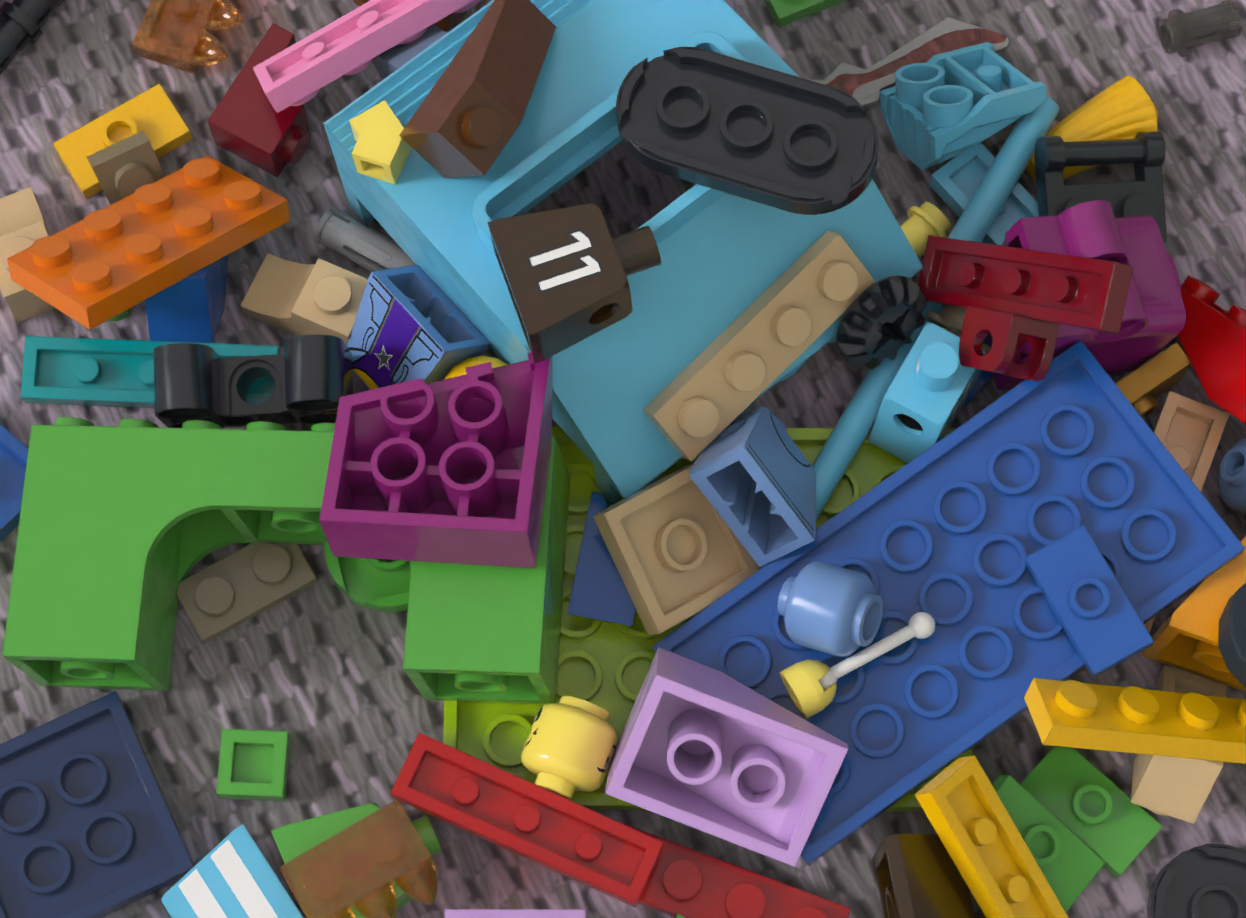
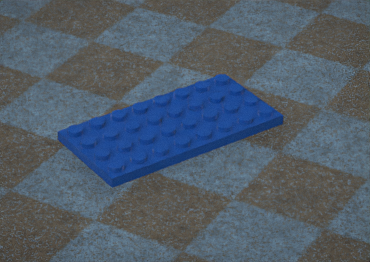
M1080 340L1052 360L1049 370L1042 381H1022L816 529L815 541L768 563L652 647L656 652L659 647L721 671L803 718L782 682L780 671L807 659L819 660L832 667L908 626L910 618L918 612H926L933 617L935 630L930 637L925 639L914 637L838 678L833 701L824 710L806 719V721L848 744L845 758L801 853L802 858L809 866L950 765L958 757L964 755L1025 711L1028 707L1024 696L1033 678L1066 681L1086 667L1027 568L1025 557L1085 525L1141 621L1145 624L1200 585L1207 577L1241 555L1245 547ZM813 561H821L866 574L875 587V594L880 595L883 600L882 619L875 638L867 647L860 646L857 651L847 657L834 656L795 644L791 641L785 630L784 616L778 613V597L784 582L789 577L796 578L802 568Z

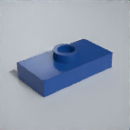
M1085 525L1025 557L1027 568L1092 678L1153 645L1152 637Z

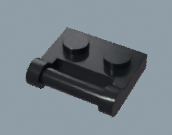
M1159 131L1138 132L1135 138L1073 142H1064L1060 136L1039 137L1034 150L1039 217L1056 216L1066 209L1084 202L1105 200L1111 203L1115 218L1152 216L1158 224L1163 242H1167L1162 165L1165 160L1166 147L1163 135ZM1134 163L1135 181L1077 185H1064L1063 183L1064 167Z

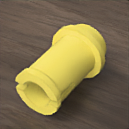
M924 202L920 207L911 206L907 210L909 218L900 226L919 260L925 254L928 235L947 238L946 233L951 229V223L948 218L930 202Z

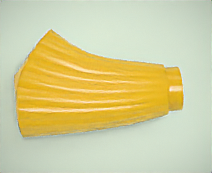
M1128 75L1082 104L1050 129L1044 137L1060 136L1064 142L1135 138L1138 132L1158 131L1159 112L1143 86L1135 78ZM1033 154L1025 169L1036 183ZM1100 165L1064 167L1063 180Z

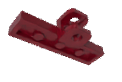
M928 235L918 286L929 302L966 308L959 342V360L962 366L1040 382L1046 376L1052 362L1060 326L1057 324L1119 334L1133 266L1113 261ZM990 332L992 335V346L989 352L984 355L981 348L982 341L985 335ZM1029 341L1031 346L1030 357L1022 364L1020 350L1023 344Z

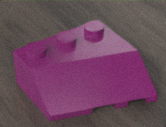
M527 353L529 360L492 368L491 362L466 367L467 375L428 384L419 378L340 397L319 518L333 556L536 568L552 449L553 356L534 363L531 353Z

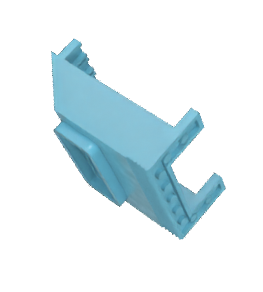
M492 0L323 123L350 208L365 225L374 218L379 222L411 260L431 278L490 342L489 347L500 360L508 365L529 360L527 353L531 352L494 254L487 222L524 215L622 141L618 130L616 114L618 91L628 72L647 57L649 62L656 57L664 56V50L677 47H696L799 77L724 0H530L556 26V30L522 121L487 173L482 176L444 178L411 146V151L395 185L357 173L352 157L356 141L349 120L385 100L405 128L495 1ZM873 179L864 192L850 204L833 212L817 215H803L784 211L696 184L639 227H650L659 250L661 265L626 276L630 286L633 311L626 318L553 355L552 418L593 463L597 488L613 505L621 499H625L654 483L661 473L683 458L642 410L827 230L841 235L874 278V283L897 275L912 278L922 270L923 265ZM845 312L758 397L779 381H785L793 376L809 357L827 343L835 342L837 330ZM758 397L738 417L746 413L754 405Z

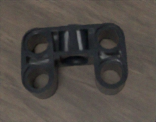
M301 335L284 340V354L220 358L213 348L194 343L166 344L153 349L155 416L168 428H182L183 422L189 420L210 421L220 425L222 429L227 427H243L251 422L259 421L276 424H335L340 397L353 394L352 353L344 341L336 336ZM261 378H271L274 380L275 389L270 399L258 405L247 403V390L253 382Z

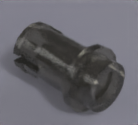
M1225 0L1220 4L1186 13L1181 9H1173L1168 13L1167 18L1159 21L1158 32L1162 47L1167 54L1177 53L1180 57H1186L1192 53L1193 48L1226 39L1238 38L1242 27L1239 25L1231 27L1230 23L1240 22V14L1232 0Z

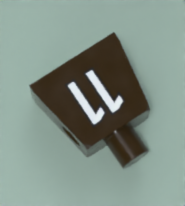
M592 203L487 222L494 254L534 363L546 360L626 318L633 311L630 286L626 276L661 265L659 250L649 226L611 238L599 205Z

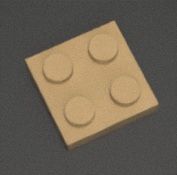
M695 461L593 515L595 523L648 635L661 634L703 610L760 570L751 555L690 478V470Z

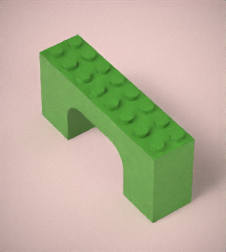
M61 417L55 420L54 425H31L2 656L40 686L168 691L179 600L177 591L180 582L186 579L190 571L201 559L221 547L237 543L256 542L324 545V543H328L319 518L335 424H315L311 427V431H286V428L280 424L259 421L247 424L246 430L222 429L220 425L210 421L189 420L183 422L182 428H158L157 424L151 421L123 419L118 422V427L94 426L92 422L85 419ZM552 437L536 568L410 561L411 576L403 669L425 700L556 703L570 475L555 437Z

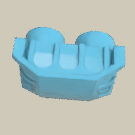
M989 42L933 55L926 63L905 65L895 73L896 85L880 91V109L897 149L921 170L951 159L981 143L1018 118L1031 113L1047 100L1046 85L1041 81L1033 82L996 54L994 46Z

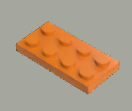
M206 155L189 161L183 168L154 183L139 187L133 194L104 209L90 212L83 220L52 236L40 238L32 246L7 258L11 280L91 330L289 222L288 200Z

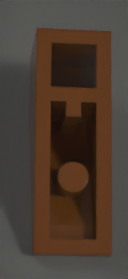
M495 0L399 136L444 178L485 175L522 121L556 26L530 0Z

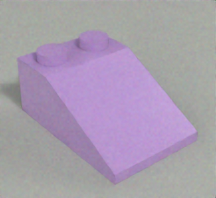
M658 647L610 762L605 794L795 867L845 758L848 744L721 671Z

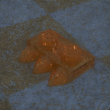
M151 0L132 46L137 56L192 73L195 65H213L228 59L225 48L218 39L210 34V30L233 28L242 24L243 18L235 5L229 0Z
M398 799L279 867L306 918H355L352 911L354 907L365 918H396L397 899L393 884L396 883L412 899L428 905L435 903L438 889L437 871L432 857Z

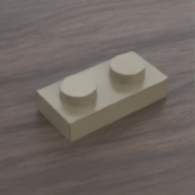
M252 542L182 580L177 596L203 644H206L318 581L297 544Z

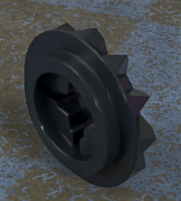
M897 275L884 278L863 291L846 310L839 324L836 335V347L839 354L854 368L865 365L872 370L878 367L884 358L894 360L897 357L898 349L904 344L913 343L911 339L913 331L921 327L926 321L922 311L925 309L928 299L920 291V287L909 277ZM878 321L884 323L882 327H878L876 324Z

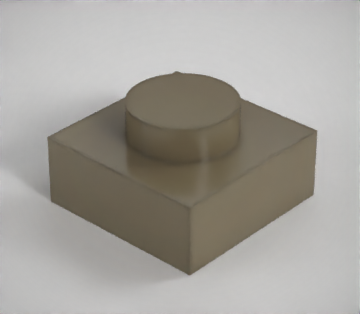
M144 131L87 156L110 205L133 194L139 187L166 177Z

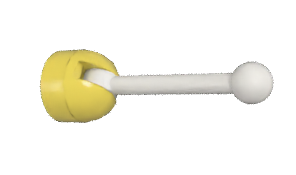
M918 612L910 618L908 626L832 667L819 660L807 659L780 671V677L794 705L806 720L824 710L833 701L838 678L914 637L919 639L930 637L935 630V621L930 614Z

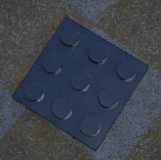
M117 691L0 744V918H102L178 882L195 866Z

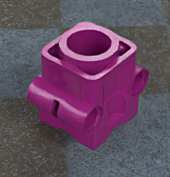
M1094 200L1075 205L1056 216L1020 218L1005 233V239L1001 246L1113 261L1133 266L1119 334L1057 324L1060 326L1052 360L1081 340L1107 374L1134 371L1184 329L1186 311L1181 296L1178 271L1173 259L1166 251L1158 224L1152 216L1115 218L1110 202ZM989 332V333H988V336H989V342H990V347H991V346H992V335H991V333ZM1029 341L1025 342L1020 350L1022 364L1030 357L1031 346ZM993 372L998 390L1013 389L1025 380Z

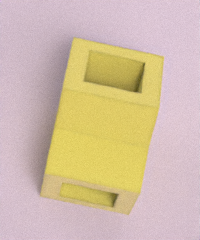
M384 100L349 120L356 141L352 157L357 173L395 185L411 149L410 145L399 136L404 127Z

